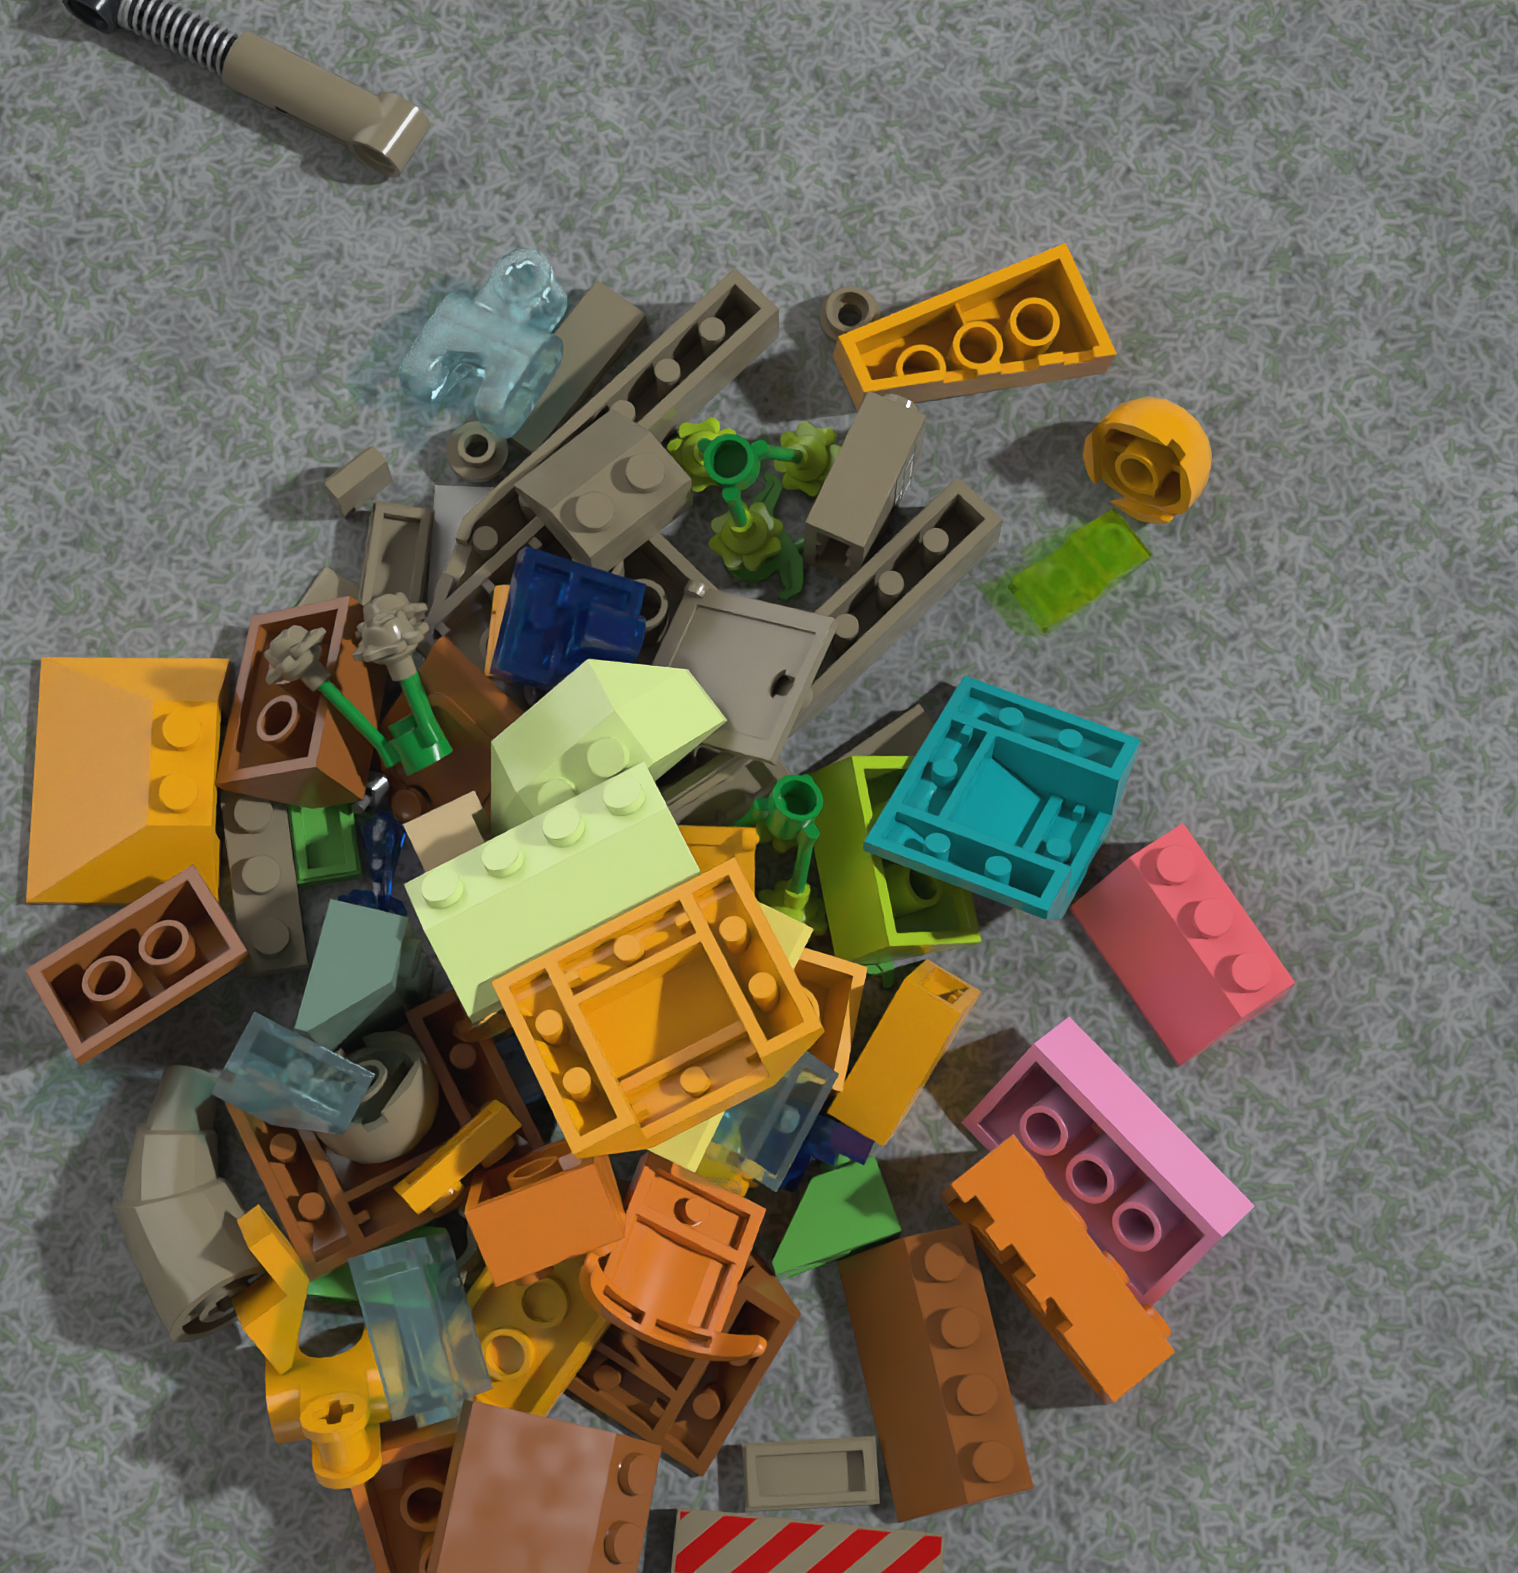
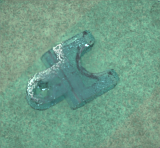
M531 248L515 249L505 254L496 263L493 272L475 299L459 292H452L447 295L438 305L406 353L399 367V379L403 392L424 403L436 404L440 403L446 394L462 380L470 377H484L481 388L474 399L476 415L486 431L505 439L513 437L522 427L556 375L563 357L564 346L562 339L551 332L565 314L567 295L560 282L553 278V269L546 256L538 250ZM510 276L513 277V279H514L516 285L513 284V282H512Z

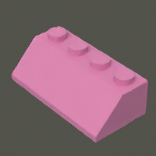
M1070 1017L1035 1042L961 1122L989 1152L994 1150L1012 1134L1016 1136L1022 1146L1038 1162L1046 1178L1059 1196L1067 1200L1082 1217L1088 1227L1086 1232L1100 1251L1103 1252L1105 1250L1110 1253L1124 1269L1130 1279L1126 1286L1141 1306L1146 1303L1153 1306L1255 1207Z

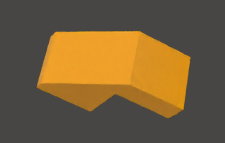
M258 1204L237 1219V1222L249 1250L268 1273L234 1296L231 1301L242 1329L278 1373L282 1375L292 1368L309 1277L294 1247Z

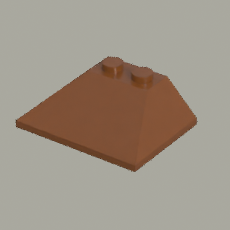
M454 988L405 1012L409 1023L394 1030L409 1035L414 1039L431 1064L439 1081V1112L427 1135L406 1155L382 1163L361 1164L335 1154L321 1140L306 1117H309V1112L302 1104L303 1093L316 1070L292 1082L283 1073L225 1102L311 1282L465 1205L474 1172L485 1169L481 1163L460 1179V1182L465 1186L463 1191L449 1205L437 1213H433L428 1207L418 1216L394 1190V1187L493 1100L504 1104L522 1125L511 1135L516 1141L515 1145L495 1164L545 1146L483 1020L472 1023ZM364 1045V1046H362V1047H360V1048H358V1049H356V1050H354V1051H352V1052H350V1053H348V1054H346V1055H347V1056H350L351 1054H353V1053L356 1052L357 1050H360V1049L365 1048V1047H367V1046Z
M615 1178L623 1203L631 1181ZM751 1251L721 1333L759 1335L765 1338L767 1346L761 1356L740 1361L695 1359L647 1343L611 1324L566 1389L647 1442L662 1445L661 1451L703 1477L801 1313L763 1258Z

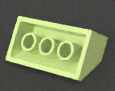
M642 762L410 880L404 886L427 938L472 1023H475L503 1009L491 981L680 886L702 873L645 762Z

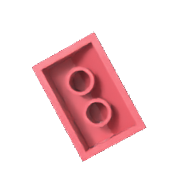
M1184 823L1129 857L1069 908L1178 1067L1284 999L1295 985L1293 978Z

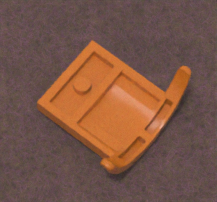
M648 1151L640 1157L622 1203L626 1214L625 1238L618 1240V1246L609 1254L601 1257L600 1262L598 1261L599 1255L591 1252L586 1255L579 1275V1287L583 1297L600 1316L610 1323L647 1343L679 1355L710 1361H740L761 1356L767 1346L765 1338L759 1335H734L721 1333L766 1209L697 1173Z

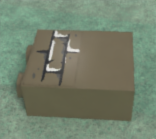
M868 391L806 519L804 563L848 581L877 553L921 462L927 415L920 413L918 407L910 400L896 394L889 393L883 397Z

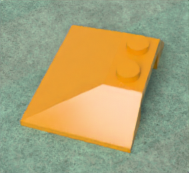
M41 657L26 903L28 905H129L193 864L220 903L222 842L215 833L217 785L215 783L219 763L220 722H228L231 676V660L229 658Z
M735 857L491 981L576 1159L650 1149L774 1086L825 1032Z

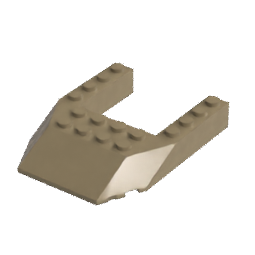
M734 268L474 506L462 519L455 537L456 544L446 571L441 574L434 592L435 599L430 613L423 621L427 622L429 630L423 635L424 639L418 642L416 650L426 659L434 643L446 635L455 644V647L484 673L494 588L499 585H514L527 588L533 592L522 679H517L515 683H506L500 679H491V681L524 713L587 659L652 665L684 596L683 591L688 580L694 579L702 582L709 589L719 590L659 532L593 582L514 490L513 485L611 409L650 431L660 444L663 445L678 431L682 423L688 422L779 337V308ZM959 477L953 480L814 612L835 618L839 625L811 685L813 689L812 702L808 708L798 714L788 738L822 713L998 544L1003 518ZM783 675L775 683L772 691L773 698L775 694L777 695L780 686L789 679L786 675ZM700 745L695 747L655 781L660 793L721 754L722 751Z

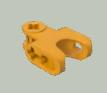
M397 1317L364 1324L363 1335L359 1342L344 1353L332 1357H309L300 1351L297 1340L292 1368L282 1375L278 1373L265 1357L266 1401L270 1424L277 1445L305 1439L311 1440L314 1474L317 1482L326 1488H351L363 1484L374 1477L382 1464L380 1422L412 1416L408 1360Z

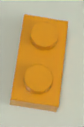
M493 1100L394 1187V1190L418 1216L428 1207L433 1213L439 1212L463 1191L465 1186L460 1182V1179L476 1165L481 1163L484 1168H488L512 1149L516 1141L511 1135L522 1126L521 1123L504 1104Z

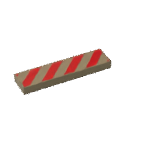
M677 1507L671 1573H942L946 1534Z

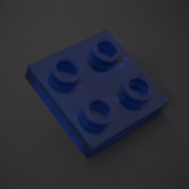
M525 546L517 555L489 674L550 692L587 659L634 664L641 650L646 629L645 617L639 615L646 584Z

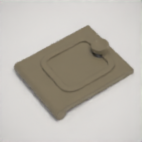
M689 579L683 591L684 596L652 666L688 669L728 720L699 744L700 746L776 765L798 714L808 708L812 702L813 689L811 685L839 622L833 617L709 589L702 582ZM783 675H786L789 679L780 686L777 695L775 694L773 698L772 691L775 683Z

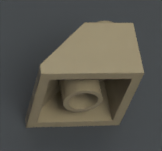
M614 409L607 412L513 485L514 490L593 582L693 506L692 480L650 431Z

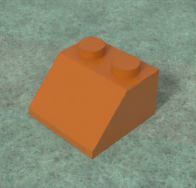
M563 1138L473 1174L464 1214L495 1287L511 1281H515L517 1286L535 1283L550 1275L554 1270L553 1265L578 1256L581 1262H584L589 1252L595 1253L601 1258L618 1246V1240L625 1238L626 1214L608 1155L576 1159L566 1139Z

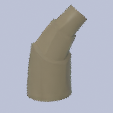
M170 1065L164 1069L145 1122L137 1125L128 1162L122 1200L114 1206L130 1255L151 1304L168 1336L176 1343L192 1342L205 1338L238 1321L239 1319L231 1299L268 1273L249 1250L238 1225L237 1219L246 1214L247 1211L230 1181L219 1177L217 1133L212 1128L222 1082L218 1077L209 1072L182 1065Z

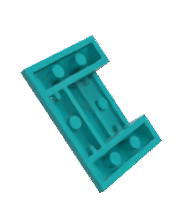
M964 675L866 837L863 851L1045 920L1062 919L1109 832L1136 759L1141 739Z

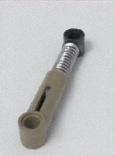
M62 0L66 9L73 16L102 33L111 34L116 28H125L128 31L134 30L137 35H143L146 40L152 39L155 44H161L164 49L171 48L174 54L180 53L183 58H189L192 63H199L202 68L208 67L210 72H217L222 77V83L226 87L349 148L359 161L387 177H400L430 128L427 116L414 104L401 96L384 91L377 95L251 31H246L238 37L236 30L229 32L227 26L220 28L217 21L210 24L209 17L201 19L199 12L192 14L190 7L183 9L181 3L174 4L173 0Z

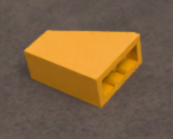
M928 959L903 980L844 1082L843 1091L837 1094L827 1112L840 1120L838 1124L839 1129L859 1143L872 1145L873 1142H876L884 1147L895 1135L982 991Z

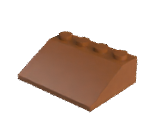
M463 1400L427 1573H637L662 1445L601 1429L481 1402Z

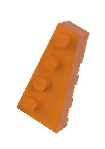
M1014 1134L938 1195L960 1224L969 1223L973 1241L1105 1405L1116 1402L1175 1353V1350L1167 1341V1338L1172 1335V1331L1166 1321L1149 1303L1141 1306L1126 1286L1130 1279L1124 1269L1110 1253L1105 1250L1103 1252L1100 1251L1086 1232L1088 1227L1082 1217L1067 1200L1059 1196L1046 1178L1038 1162L1022 1146Z

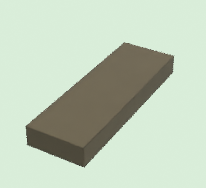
M597 280L486 416L485 422L493 424L500 429L509 443L530 456L569 420L647 323L646 314Z

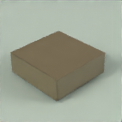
M368 446L328 477L324 485L331 504L346 519L392 483L393 480L386 459L374 446Z

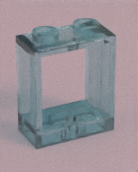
M449 1232L407 1240L348 1258L392 1421L415 1415L418 1428L444 1421L461 1414L463 1400L474 1401L472 1396L493 1389Z

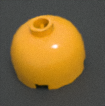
M1147 396L1121 403L1111 410L1085 438L1083 459L1087 474L1094 485L1102 479L1105 484L1124 496V498L1109 502L1138 521L1160 525L1169 523L1175 515L1181 514L1182 516L1201 495L1208 482L1212 451L1208 436L1199 422L1188 411L1167 399Z

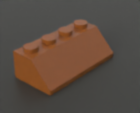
M969 1223L904 1237L838 1260L837 1265L898 1523L1029 1493L1034 1489Z

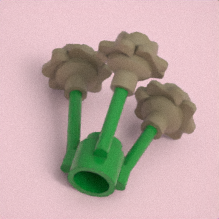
M397 592L395 595L386 594L372 600V603L368 602L364 605V622L357 626L358 630L355 632L357 640L362 641L358 644L359 648L352 654L354 661H372L378 664H386L392 680L400 682L412 711L411 714L388 727L394 737L390 741L328 679L331 673L319 662L322 647L319 644L322 643L323 637L327 632L323 627L309 632L301 626L293 625L288 630H283L271 641L270 649L264 653L265 658L272 666L265 680L269 685L281 682L284 679L286 681L301 679L312 692L318 689L377 750L386 768L400 762L407 776L453 751L433 715L411 656L416 652L415 649L418 642L424 639L423 635L429 630L427 622H421L426 617L424 613L428 611L425 603H410L405 593Z

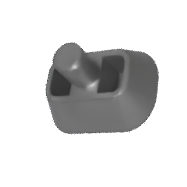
M369 769L363 801L354 802L351 806L352 810L357 814L373 815L388 809L389 783L384 774Z

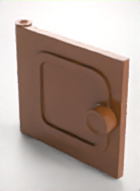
M445 635L434 643L430 650L431 652L417 672L433 715L453 751L433 764L407 776L400 762L386 768L377 750L373 748L370 769L378 771L387 777L389 783V802L392 804L393 813L403 823L420 817L472 791H475L491 822V741L524 714ZM404 691L377 728L388 741L394 738L388 727L412 713ZM414 785L420 786L427 791L431 804L426 806L423 795L416 790Z

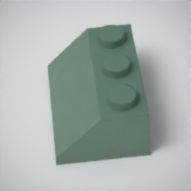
M330 899L294 1028L319 1065H322L330 1055L341 1048L348 1054L364 1046L365 1043L361 1037L375 1032L394 1031L408 1023L405 1012L413 1009L415 1004L421 1005L428 1001L434 978V968L427 966L428 954H425L422 948V940L418 939L409 917Z

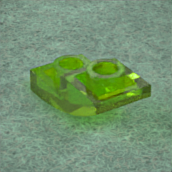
M1114 507L1070 534L1061 548L1014 576L1008 589L1046 636L1132 575L1150 560L1152 553Z

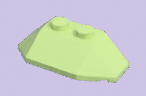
M587 659L491 741V833L494 837H497L642 762H645L655 782L728 720L688 669Z

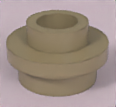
M846 286L836 289L821 304L819 312L821 330L830 341L836 344L838 336L879 320L881 317L880 308L875 298L861 288ZM853 311L860 316L861 321L855 326H845L839 321L838 317L843 312Z
M472 421L461 425L451 434L447 442L446 455L451 469L457 476L469 482L479 483L489 481L503 471L509 458V448L504 434L496 426L484 421ZM474 442H483L488 446L487 452L481 457L469 456L466 453V449Z

